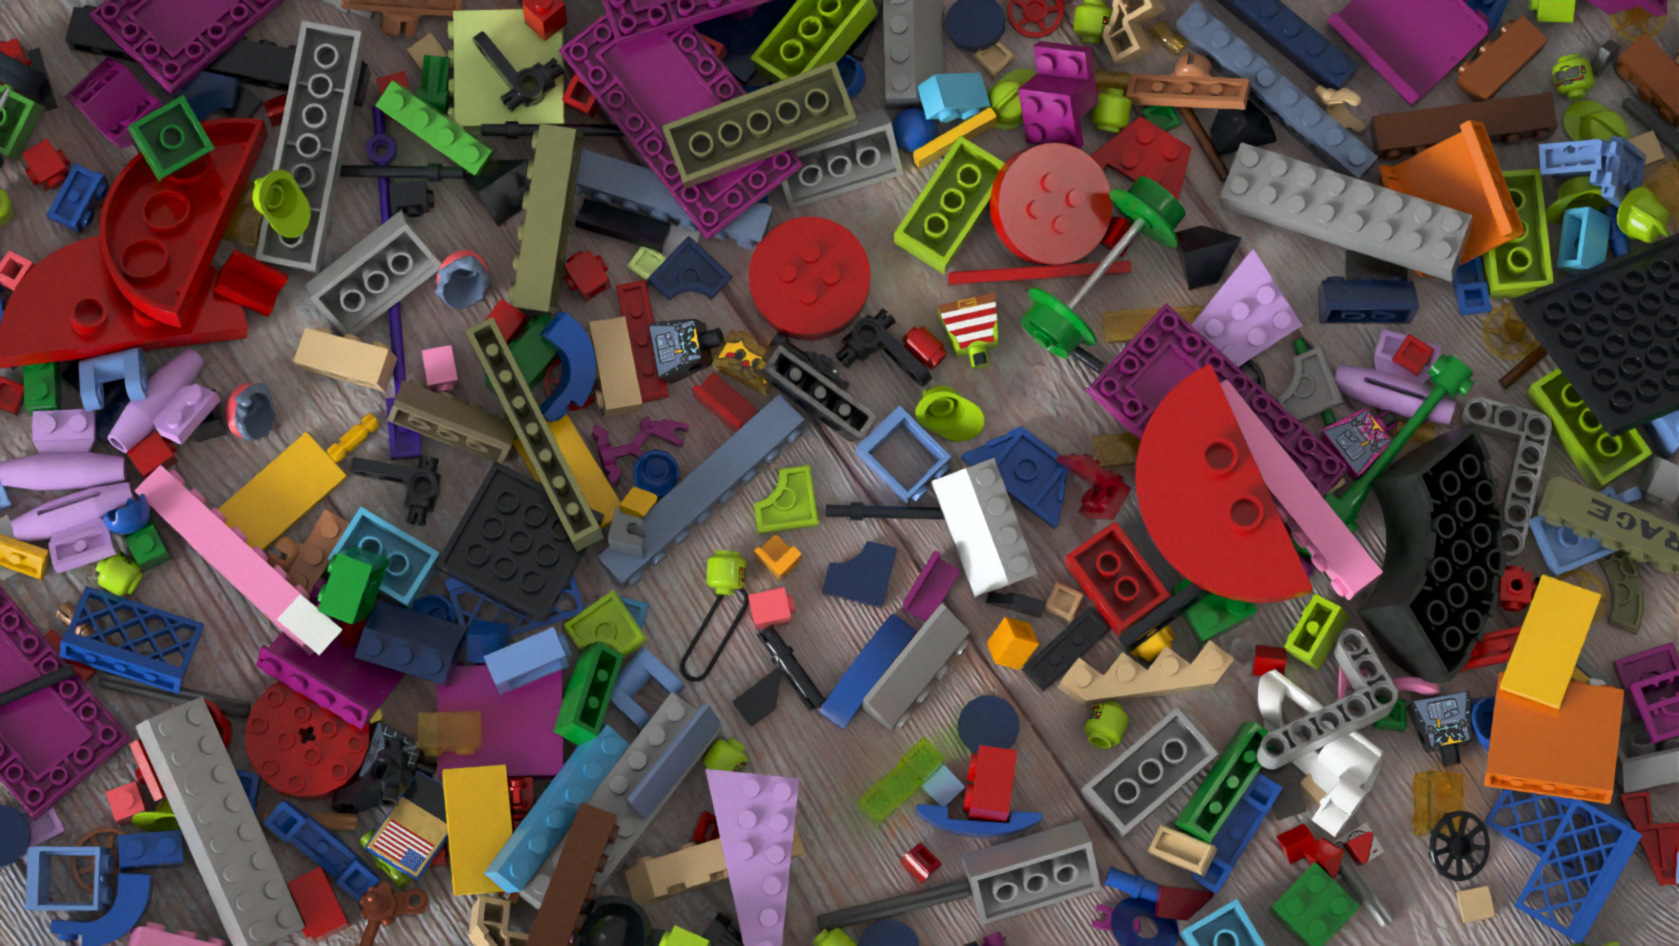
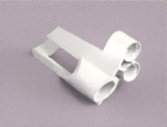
M1276 669L1263 674L1260 677L1258 687L1259 709L1264 718V729L1269 733L1284 726L1281 708L1285 694L1309 713L1324 707ZM1321 721L1330 729H1334L1333 724L1329 721ZM1355 731L1325 745L1321 752L1315 750L1292 761L1305 775L1311 773L1313 781L1327 793L1320 801L1322 805L1310 819L1336 837L1357 812L1364 798L1372 789L1382 766L1381 757L1383 751ZM1293 734V735H1294V738H1295L1297 741H1299V742H1305V741H1304L1303 739H1301L1299 736H1297L1296 734Z

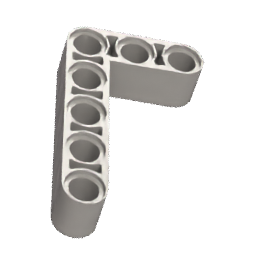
M1474 397L1465 404L1460 413L1462 425L1475 424L1479 433L1516 442L1501 507H1504L1506 530L1502 531V539H1509L1515 545V551H1506L1505 562L1515 559L1525 545L1529 528L1528 520L1531 519L1552 423L1548 416L1541 412L1483 397ZM1469 409H1479L1483 414V419H1473L1469 414ZM1499 416H1508L1512 420L1513 426H1502L1499 422ZM1529 424H1538L1542 428V435L1532 434L1529 430ZM1522 453H1532L1535 456L1536 463H1525L1522 459ZM1515 482H1525L1529 487V492H1519L1515 487ZM1508 511H1518L1522 516V522L1511 521Z
M1353 628L1346 629L1340 635L1334 648L1335 658L1355 693L1264 736L1257 751L1258 762L1267 769L1279 768L1390 714L1398 699V691L1362 631ZM1351 643L1357 648V650L1350 651L1344 646V644ZM1366 669L1370 671L1373 677H1365L1359 670ZM1375 696L1385 697L1388 703L1382 704L1378 702ZM1348 709H1357L1361 713V716L1357 717L1351 715ZM1321 721H1329L1333 724L1334 729L1324 728L1321 725ZM1293 734L1304 735L1307 738V742L1297 741ZM1272 746L1280 751V755L1270 754L1266 747Z

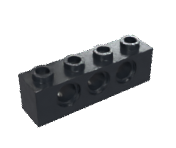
M780 344L770 346L753 371L849 442L861 441L877 417V414Z

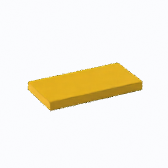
M565 414L559 421L555 420L553 423L547 422L589 507L604 514V520L600 525L602 530L612 523L615 508L620 509L619 504L621 502L570 418ZM517 438L512 442L513 446L533 479L542 484L520 439Z
M305 432L220 506L218 510L227 518L225 524L230 529L236 526L246 535L248 540L245 543L253 549L257 545L264 552L348 477L314 439Z
M1542 574L1502 678L1500 689L1560 709L1602 595Z
M506 765L443 769L442 777L454 896L505 892L487 877L484 872L513 834Z

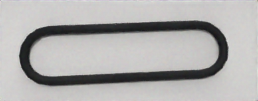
M743 588L738 589V591L744 596V604L703 675L692 677L687 674L685 663L724 595L717 597L682 658L680 670L687 680L693 682L701 681L709 675L748 606V594Z

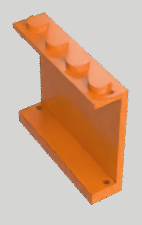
M1473 120L1460 125L1462 132L1393 167L1387 165L1378 166L1381 173L1380 182L1382 187L1472 215L1473 229L1459 266L1526 234L1484 123ZM1414 270L1419 277L1435 278L1434 276Z
M1499 672L1484 786L1610 804L1614 788L1624 689H1617L1615 686L1606 684L1600 686L1588 685L1579 680H1571L1560 709H1556L1500 689L1504 673Z

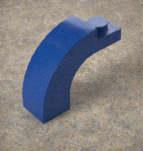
M560 311L557 312L539 334L556 350L562 364V375L559 384L539 408L545 421L551 423L555 420L559 421L565 416L569 410L567 406L569 403L576 407L583 406L590 395L596 374V359L590 338L583 327L570 314Z
M118 873L116 900L106 915L95 921L52 920L51 933L59 934V940H78V935H82V946H101L124 937L138 925L149 907L153 893L154 874Z

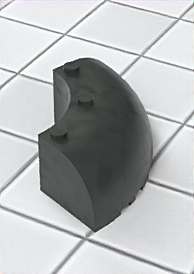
M1475 424L1456 428L1427 441L1400 458L1371 482L1384 516L1386 553L1382 569L1383 573L1371 596L1357 612L1376 643L1396 665L1410 675L1420 677L1430 683L1450 682L1472 657L1470 653L1473 651L1476 643L1482 641L1486 634L1484 628L1488 618L1493 617L1499 599V594H1497L1499 577L1504 576L1506 549H1502V531L1506 530L1504 507H1499L1496 490L1500 486L1498 479L1493 478L1488 460H1491Z

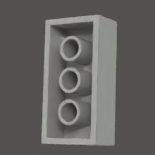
M1176 707L1082 788L1081 793L1115 833L1123 839L1211 764L1219 753L1182 711Z

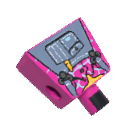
M1363 409L1324 428L1319 438L1348 464L1349 468L1345 472L1353 482H1356L1391 443V439L1386 433L1397 425V421L1388 410L1374 419L1367 409Z

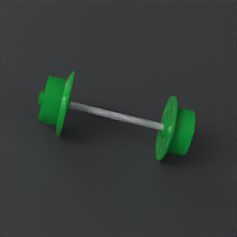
M1138 177L1127 192L1121 189H1112L1109 196L1113 205L1132 226L1067 305L1042 289L1031 287L1028 290V296L1033 305L1020 319V322L1036 343L1056 356L1067 359L1080 343L1087 346H1094L1097 343L1094 332L1073 310L1139 231L1163 246L1174 248L1178 245L1179 240L1174 229L1186 216V212L1180 202L1168 190L1147 177Z

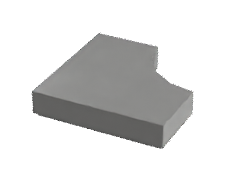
M1322 346L1293 357L1294 374L1292 382L1285 392L1276 397L1277 402L1301 422L1344 404Z

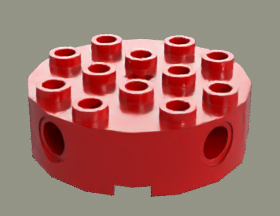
M282 681L271 685L253 704L245 726L246 752L256 773L278 794L301 802L324 800L332 797L335 791L358 780L373 737L372 726L369 720L365 727L360 729L354 724L346 722L342 717L327 708L319 706L315 701L302 693L294 691ZM313 731L316 739L313 742L308 740L305 744L303 736L311 734Z

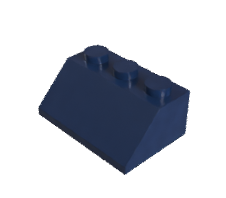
M1331 276L1327 277L1326 280H1322L1318 288L1320 324H1410L1419 309L1414 281H1405L1404 277H1389L1387 281H1375L1374 277L1364 276L1358 277L1356 281H1344V277Z
M378 601L364 626L355 658L449 687L468 627Z

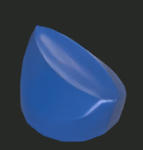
M1495 697L1471 698V726L1482 747L1489 751Z

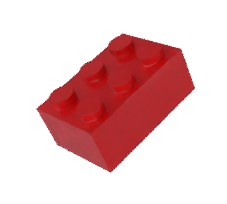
M1116 521L1065 556L1064 565L1117 637L1167 602L1171 596Z
M979 745L978 753L971 754L967 781H973V784H967L963 811L969 812L968 820L1006 823L1010 808L1017 750Z

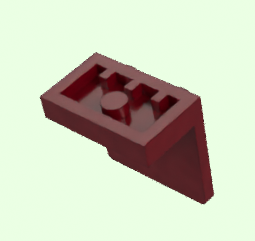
M1071 453L1070 455H1058L1056 462L1092 485V488L1083 495L1081 500L1082 506L1078 513L1087 519L1114 520L1131 490V487L1123 482L1124 477L1113 470L1106 471L1100 467V461L1090 454L1076 455Z

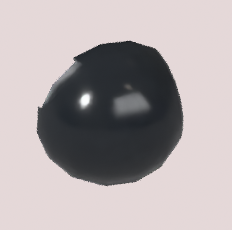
M615 895L599 897L584 908L582 913L586 914L585 921L580 933L573 932L572 943L575 946H650L653 938L650 920L644 912V908L631 899Z

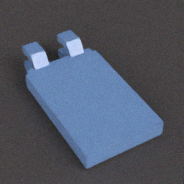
M1611 136L1609 143H1605L1603 140H1596L1594 152L1597 155L1606 156L1607 159L1604 173L1591 170L1589 182L1592 185L1602 187V197L1619 208L1624 197L1631 190L1642 186L1646 154L1624 137Z
M1613 486L1599 491V493L1625 504L1642 498L1638 486L1616 494ZM1539 515L1528 520L1552 577L1616 552L1601 545L1602 541L1593 537L1585 539L1573 533L1574 529L1564 525L1563 527L1550 525L1545 522L1546 518Z

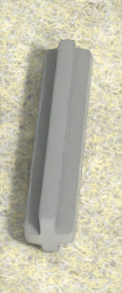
M1341 844L1338 845L1345 850L1339 870L1381 927L1387 926L1395 919L1394 915L1345 847Z

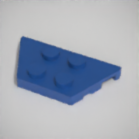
M1020 426L1008 432L1007 435L986 442L985 445L972 451L969 450L961 456V459L970 466L994 458L1008 495L1054 530L1058 527L1069 470L1056 462L1058 453L1025 428Z

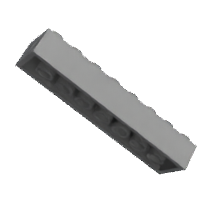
M302 20L273 170L283 169L290 172L310 205L311 218L309 226L303 234L296 238H286L279 235L264 216L255 259L265 264L317 274L322 270L367 36L362 31Z
M1242 142L1220 194L1222 209L1453 282L1473 229V218L1470 214Z
M673 692L667 697L586 803L617 815L615 825L620 826L614 844L608 843L604 854L609 856L603 873L597 872L593 880V884L598 885L593 900L598 898L691 777L714 741L720 739L721 727L646 820L627 808V798L697 711ZM573 822L520 892V897L537 910L540 909ZM585 901L582 912L584 908L589 904V902Z
M203 696L151 717L135 726L232 946H266L305 928Z

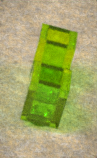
M923 736L901 757L900 762L882 780H878L857 801L856 807L879 828L945 764L946 758Z

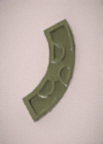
M1619 550L1596 559L1606 575L1611 592V610L1607 623L1636 635L1639 631L1644 611V595L1640 572L1635 560L1629 557L1630 553Z

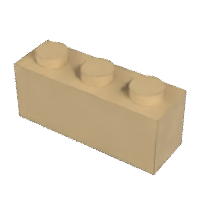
M625 316L589 322L586 333L592 343L596 359L595 379L598 390L594 391L596 408L602 409L603 417L639 412L642 406V399Z
M317 326L316 330L305 327L293 362L304 371L386 392L397 357L389 350L390 346L378 341H372V344L363 343L362 339L357 336L344 334V337L334 335V332L330 329Z

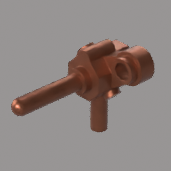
M386 882L368 888L367 893H363L359 905L363 906L360 908V912L364 920L369 918L359 946H373L380 924L386 927L394 923L396 917L424 913L429 907L428 895L418 888L410 889L407 892L394 893L391 885ZM415 895L421 897V903L418 906L410 904V899Z

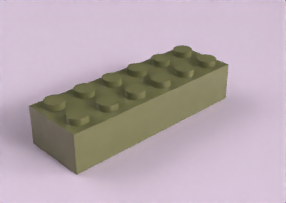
M833 61L665 124L662 128L682 182L687 189L857 125L858 122L836 62Z
M540 124L539 131L534 130L532 148L536 149L534 161H529L527 179H531L530 191H525L522 208L527 211L525 222L521 221L518 229V239L522 240L520 252L515 253L513 269L517 270L516 282H511L509 289V300L513 301L512 307L557 314L584 134L577 129Z

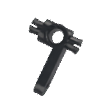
M481 31L472 38L480 53L509 87L510 91L500 96V99L505 106H508L507 109L511 113L522 104L528 108L529 106L541 103L545 95L556 87L554 80L565 74L560 64L557 65L558 61L554 57L543 66L537 62L532 67L524 68L517 72L485 32ZM527 82H534L538 85L531 92L522 89L523 85Z
M884 308L874 318L867 315L865 318L857 321L853 329L842 339L844 347L835 353L840 363L843 361V366L849 368L857 359L863 362L870 354L881 349L919 386L924 387L932 379L929 371L887 331L896 321L891 314L887 316L888 311ZM866 330L872 331L876 338L871 342H864L859 337L860 333Z
M422 455L419 457L418 468L363 458H351L349 472L352 474L406 484L407 492L404 507L409 509L406 522L413 525L417 522L418 526H426L427 513L434 512L436 500L440 495L441 475L436 473L439 459L430 457L429 460L427 456ZM426 481L431 484V489L426 494L415 492V488L420 482Z
M388 737V739H385L384 749L378 751L377 758L370 767L368 777L335 791L332 798V809L338 813L358 814L376 805L388 808L397 806L399 803L398 796L407 791L413 780V769L408 766L409 755L403 751L404 740L399 737Z

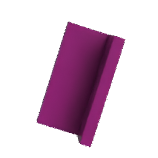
M935 550L904 599L902 609L926 622L944 601L960 575L961 570L940 559V553Z

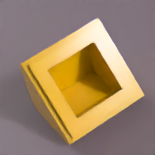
M633 486L619 504V508L623 514L642 519L655 504L658 497L654 493Z

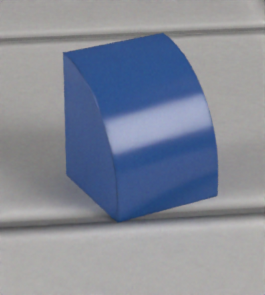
M473 620L467 633L466 662L486 663L483 656L509 646L510 624Z

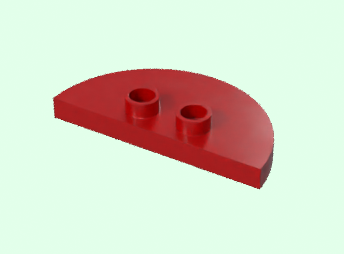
M222 118L200 122L215 148L212 152L161 181L157 180L143 154L140 152L115 179L102 207L99 226L100 245L114 283L125 298L141 312L165 324L179 328L183 327L268 137L264 120Z
M95 236L71 243L48 255L36 264L16 286L8 300L0 325V368L90 358L135 347H141L143 351L246 339L248 326L241 304L213 291L219 272L211 264L182 328L165 324L146 315L132 305L114 283L102 253L100 236Z
M1210 363L1183 379L1166 395L1152 414L1144 430L1136 460L1135 479L1139 507L1146 529L1158 550L1174 569L1194 584L1216 595L1244 602L1269 603L1290 600L1313 592V587Z

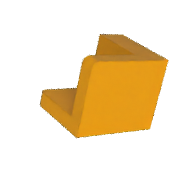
M773 535L761 548L757 547L754 550V557L781 581L802 560V553L794 546L790 548L778 535Z
M1005 616L986 644L995 664L1019 670L1035 651L1039 642L1030 623Z

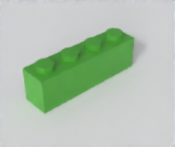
M391 81L375 105L474 176H481L497 152L494 148L398 81Z

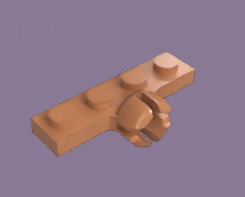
M341 0L340 6L342 9L381 12L380 28L386 35L399 37V33H404L403 38H408L416 34L417 22L420 16L437 15L453 17V11H461L462 0Z
M1187 53L1177 60L1175 71L1170 75L1131 74L1125 96L1131 100L1132 105L1245 110L1251 86L1249 79L1211 77L1210 61L1205 56L1196 53L1193 64H1189L1191 54Z
M325 509L308 539L303 544H299L288 537L280 538L273 547L288 556L286 559H283L270 552L267 563L272 568L279 565L290 576L288 582L294 588L299 584L311 595L313 585L319 578H323L330 563L328 560L329 555L350 523Z

